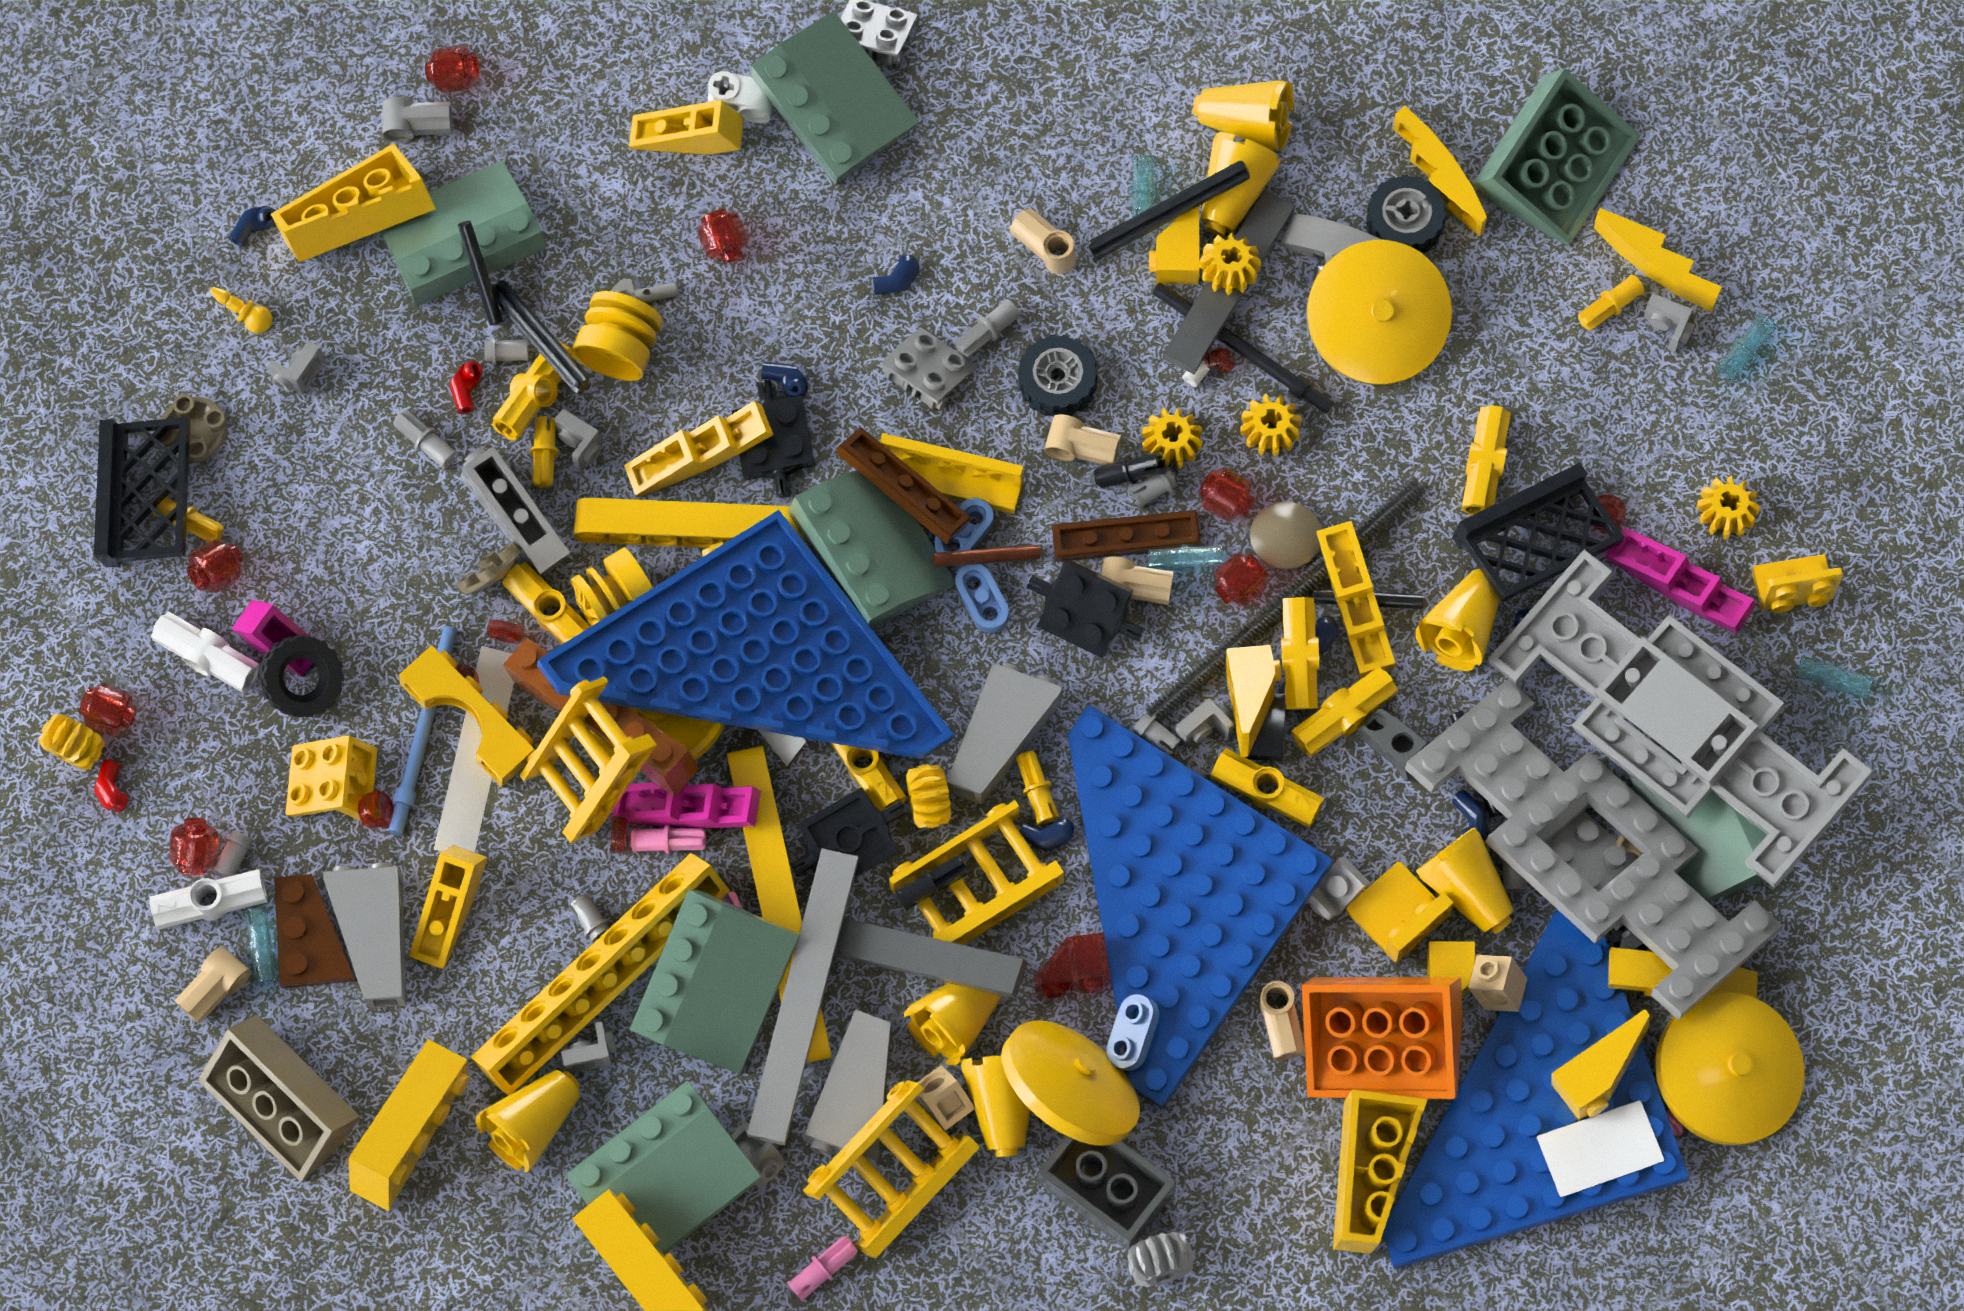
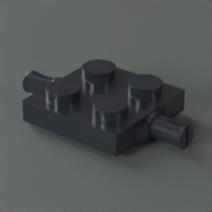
M764 380L765 390L762 381L756 383L760 400L758 403L762 404L773 435L742 452L739 456L745 480L762 477L774 478L776 496L784 498L782 484L786 497L792 494L788 475L799 469L816 466L802 395L785 399H774L772 382ZM742 408L731 410L732 414H734Z
M1067 559L1064 561L1058 578L1052 584L1035 575L1031 576L1030 583L1027 584L1026 589L1046 597L1045 607L1037 627L1096 656L1103 658L1109 649L1112 639L1119 633L1137 642L1140 641L1142 633H1144V627L1126 620L1127 605L1134 590L1072 560Z
M861 787L797 824L806 839L809 853L789 864L792 869H795L793 870L795 875L799 877V875L818 865L822 848L850 854L859 858L854 877L856 879L900 853L890 836L888 824L907 814L900 800L880 811L872 804L864 788Z

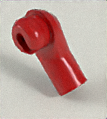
M471 360L463 364L450 381L452 396L457 412L460 415L475 410L470 393L480 381L483 373V368L477 361Z
M104 759L94 786L95 795L106 810L110 811L113 809L115 812H122L128 804V796L125 793H120L115 784L121 765L115 761Z

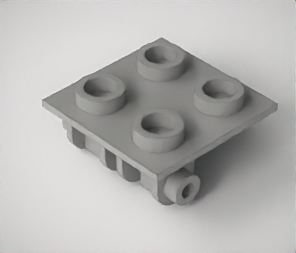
M849 0L840 19L865 51L866 49L869 50V57L874 60L877 52L876 62L893 67L894 64L900 65L904 52L901 50L918 14L907 12L900 8L873 3L869 0Z
M919 327L880 362V365L883 367L882 372L886 374V379L892 380L900 387H903L905 392H908L913 387L911 395L914 398H917L921 393V401L927 404L930 409L934 410L937 408L940 411L948 402L946 396L978 366L922 327Z

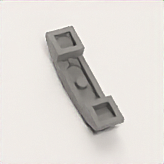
M1294 213L1282 237L1280 246L1313 258L1314 254L1325 258V253H1332L1334 257L1342 250L1357 243L1382 239L1335 221Z

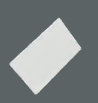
M1640 1100L1537 1136L1560 1197L1664 1161Z

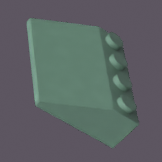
M835 11L783 41L751 65L750 75L835 186L920 123Z
M1563 68L1542 77L1472 185L1497 207L1568 246L1572 243L1641 135L1568 70Z
M503 160L429 192L436 207L435 210L380 231L416 307L475 281L458 229V224L461 222H472L488 275L546 249L542 231Z
M857 470L826 480L794 497L788 514L815 557L872 629L955 585V580L947 567H933L932 553H936V550L919 522Z
M1672 753L1669 754L1671 757H1673L1681 764V761L1677 757H1675ZM1632 775L1628 776L1635 793L1698 849L1696 857L1676 874L1707 902L1765 881L1746 866L1745 860L1764 840L1767 834L1714 792H1711L1691 817L1686 819Z
M688 890L630 1030L669 1048L742 1074L800 934L701 890Z
M688 1080L565 1174L587 1205L591 1204L608 1189L614 1192L616 1196L623 1192L636 1208L632 1216L640 1225L646 1222L659 1237L660 1241L656 1245L664 1255L763 1179Z

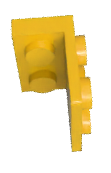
M1825 554L1755 565L1751 570L1761 611L1772 609L1773 613L1787 612L1792 610L1794 605L1808 603L1809 607H1820L1828 604L1830 599L1834 598L1843 577L1842 568H1828Z
M350 735L294 745L291 755L286 815L297 817L337 810L357 820L371 819L378 748Z
M1396 862L1346 907V913L1397 964L1451 915L1454 902L1444 892L1436 898L1401 862Z

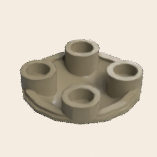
M187 394L179 395L163 413L161 419L187 417L190 420L189 464L203 462L215 455L224 444L228 433L227 418L221 407L210 399L198 396L191 397ZM179 429L168 430L158 441L169 449L179 439Z
M1290 501L1276 502L1263 508L1254 518L1250 529L1251 546L1258 558L1269 569H1297L1318 556L1320 544L1316 531L1321 530V524L1315 514L1304 505Z
M512 541L497 554L495 551H491L478 561L477 565L480 567V570L477 573L472 571L457 582V587L464 595L493 586L510 571L521 549L515 541Z

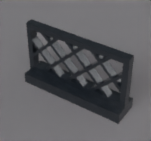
M187 417L117 423L114 419L100 420L94 556L105 567H121V562L185 556L190 420ZM179 429V439L169 449L158 441L168 430ZM143 432L149 438L133 453L128 448V434ZM156 444L165 453L150 468L141 458ZM173 459L178 464V472L166 483L157 473ZM138 462L147 472L131 486L126 481L127 472ZM155 478L164 487L148 501L139 492ZM171 492L177 498V504L165 517L156 507ZM137 496L146 505L130 520L125 515V506ZM153 511L162 521L147 536L138 525ZM170 526L175 531V546L159 547L154 541ZM135 529L144 540L134 550L123 551L124 540Z
M1580 462L1459 522L1452 539L1459 549L1464 547L1467 549L1502 602L1564 572L1585 549V546L1590 547L1586 551L1594 557L1623 542L1625 537L1586 483L1587 472ZM1581 494L1588 504L1587 513L1567 508L1569 499ZM1548 511L1560 515L1557 528L1537 523L1539 514ZM1565 517L1585 522L1582 535L1562 530ZM1590 524L1603 527L1610 538L1600 541L1587 537ZM1519 526L1529 529L1528 542L1525 543L1508 538L1509 528ZM1535 531L1555 537L1552 550L1532 545ZM1560 538L1580 544L1578 554L1570 556L1557 552ZM1485 540L1500 544L1498 557L1483 554L1477 544ZM1505 546L1525 552L1522 565L1503 560ZM1530 553L1549 558V567L1543 571L1527 567ZM1500 568L1519 573V582L1506 588L1499 577Z

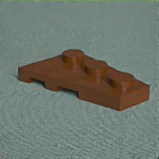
M312 874L275 877L279 985L281 989L356 981Z

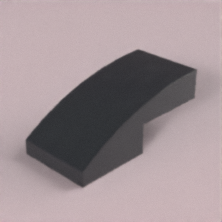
M1275 693L1250 754L1245 758L1251 760L1282 761L1285 694Z

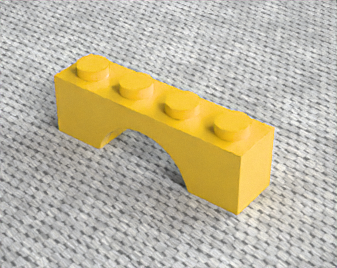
M431 645L399 674L400 685L425 710L440 705H451L468 712L476 720L482 733L481 743L476 752V762L503 787L527 765V757L534 751L532 747L534 744L533 739L522 728L519 727L515 730L506 721L509 716L505 710L495 701L490 704L481 695L483 692L482 688L471 676L468 675L464 678L455 669L458 665L450 654L445 650L438 652Z

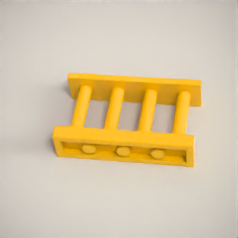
M605 676L591 682L583 680L572 688L570 699L538 748L527 757L528 763L519 775L525 781L542 774L571 812L569 815L571 819L562 831L570 843L599 831L657 745L649 734L635 739L627 737L603 707L598 698L609 683ZM588 713L591 714L614 744L615 754L612 758L583 722ZM574 735L599 766L600 776L597 780L568 744ZM559 757L585 789V799L583 802H581L554 766Z
M1016 801L1008 805L1001 803L995 806L986 814L987 818L913 864L910 861L905 862L892 872L893 876L889 878V884L893 894H896L894 890L924 875L923 870L926 869L929 872L969 849L997 890L996 898L983 904V902H977L963 879L951 884L949 887L965 909V917L954 924L945 921L930 897L917 904L934 930L932 933L933 937L931 938L965 945L1064 883V871L1055 860L1049 865L1041 863L1013 823L1015 819L1020 817L1019 805ZM999 829L1029 871L1027 873L1028 878L1017 885L1014 882L1009 883L982 843L983 839Z
M909 1080L905 1083H898L890 1090L886 1097L888 1101L827 1166L822 1165L809 1176L808 1182L810 1184L803 1190L807 1196L817 1200L826 1194L860 1229L859 1235L861 1237L854 1244L865 1255L875 1259L980 1148L970 1136L959 1133L956 1136H949L915 1100L924 1088L919 1083ZM903 1110L937 1144L939 1154L930 1164H923L888 1127ZM877 1138L913 1174V1182L904 1191H897L862 1155ZM851 1166L887 1202L885 1205L887 1209L878 1219H871L836 1183Z

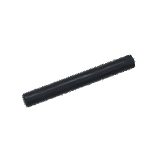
M1237 161L1089 241V248L1096 259H1101L1249 180L1250 172L1243 161Z
M499 280L497 284H492L498 305L568 386L577 394H581L584 390H589L591 387L589 376L511 286L504 280Z

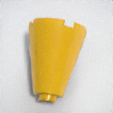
M1277 80L1205 88L1201 95H1196L1193 114L1198 116L1200 124L1224 133L1234 134L1235 137L1243 140H1252L1272 151H1282L1288 142L1292 123L1287 121L1289 111H1294L1293 85L1291 82Z
M1223 132L1216 133L1213 139L1207 177L1237 161H1243L1250 172V178L1202 205L1200 220L1206 224L1204 229L1219 236H1224L1226 232L1233 233L1281 164V159H1277L1278 155L1267 147L1249 139H1246L1245 142H1233L1235 135Z
M1480 569L1472 570L1419 622L1416 628V640L1422 650L1426 653L1428 649H1431L1438 655L1435 661L1454 670L1470 671L1473 670L1475 665L1478 664L1479 666L1482 663L1498 610L1500 598Z
M1475 827L1457 838L1452 844L1438 852L1416 870L1420 876L1419 878L1439 895L1444 892L1454 902L1453 907L1484 933L1491 929L1496 934L1513 921L1509 915L1514 911V908L1481 834Z
M947 983L912 1003L904 1012V1017L910 1015L911 1022L907 1027L916 1041L930 1055L936 1057L938 1052L948 1058L944 1062L945 1064L958 1065L966 1057L1003 995Z
M1002 1055L982 1057V1060H972V1058L961 1060V1069L972 1104L975 1107L974 1110L987 1150H995L996 1157L1018 1156V1148L1026 1146L1030 1109L1023 1103L1009 1083L1004 1072Z
M554 1070L482 1110L475 1119L477 1129L480 1134L485 1130L492 1138L488 1146L502 1161L517 1171L524 1166V1173L529 1172L535 1166L579 1100L580 1093L578 1089L580 1084L568 1071L562 1073Z

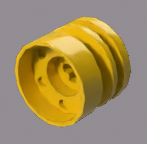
M611 291L596 292L592 296L589 303L590 308L584 316L587 325H583L579 329L572 347L573 356L579 363L599 374L624 381L641 379L651 356L650 350L647 347H652L656 343V334L661 330L663 324L662 316L654 308L632 296Z
M625 547L603 559L607 577L602 578L593 567L586 569L591 583L590 587L580 574L570 579L575 591L576 602L590 626H593L653 588L636 559Z

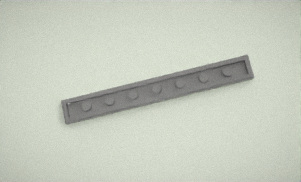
M821 849L800 930V937L796 945L747 1132L749 1138L784 1146L786 1144L859 862L858 856Z

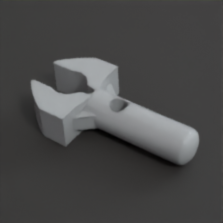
M630 278L620 280L612 288L611 292L622 293L643 302H650L678 296L679 288L675 282L640 289L632 285Z

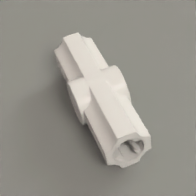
M169 611L165 615H161L154 625L151 635L152 640L182 657V660L188 666L207 677L213 675L242 693L251 689L257 680L259 664L231 648L228 642L215 632L207 628L200 630Z
M259 869L218 880L202 878L190 887L149 897L151 913L157 930L199 919L217 920L227 912L268 902L265 884ZM209 893L217 894L213 904L209 906L200 905L201 899Z

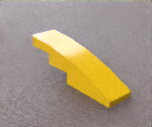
M1404 105L1395 114L1393 130L1412 145L1410 161L1429 176L1428 181L1433 184L1436 190L1439 189L1442 194V200H1445L1446 209L1478 236H1481L1485 231L1487 216L1473 186L1455 158L1431 129Z
M1599 208L1594 229L1622 257L1647 277L1674 294L1713 312L1722 286L1691 274L1694 260L1663 248L1666 238L1665 234Z
M753 401L726 419L717 415L690 433L684 430L678 431L631 460L624 467L635 496L641 497L709 470L773 435L762 404Z
M1352 521L1316 531L1360 678L1365 677L1378 666L1385 671L1396 668L1382 616L1373 592V585Z
M1611 947L1609 951L1608 988L1644 991V996H1651L1654 987L1674 970L1654 952ZM1739 967L1710 994L1735 992L1757 998L1758 972Z

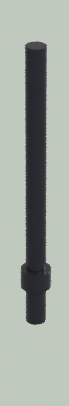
M1161 282L1152 293L1185 317L1193 304ZM1225 326L1217 337L1219 341L1289 388L1288 393L1298 400L1305 399L1325 414L1328 413L1334 402L1314 389L1311 381L1302 375L1295 376Z

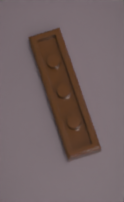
M862 427L857 429L839 445L836 453L944 543L948 544L969 524L971 517Z
M1197 510L1052 524L1056 562L1066 561L1067 559L1082 560L1201 548Z

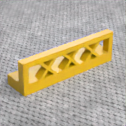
M882 433L880 443L948 499L964 502L971 498H979L985 500L993 510L1015 514L1024 483L1023 466Z

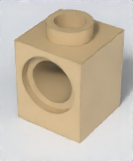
M1477 955L1468 989L1484 1010L1519 1012L1527 977L1511 956Z
M942 1065L917 1082L924 1088L917 1098L927 1113L944 1131L975 1109L959 1082Z

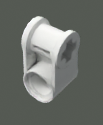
M727 71L717 72L710 77L708 82V102L722 100L747 121L756 123L769 122L773 104L752 77L733 74ZM722 91H726L725 95H721Z

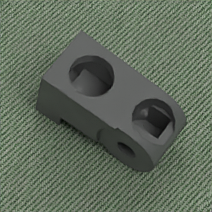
M1380 708L1358 728V733L1362 740L1396 767L1399 775L1406 781L1413 777L1405 770L1406 763L1427 746L1428 742L1399 719L1394 718Z

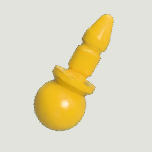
M216 287L210 289L211 294L220 304L226 305L234 313H239L237 321H244L249 331L263 333L271 327L273 317L268 308L261 305L254 306L252 300L244 304L241 299L234 295L232 296L227 290Z

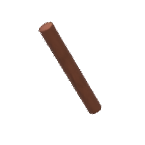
M1039 545L938 552L932 553L933 567L1036 560L1040 559L1041 551Z

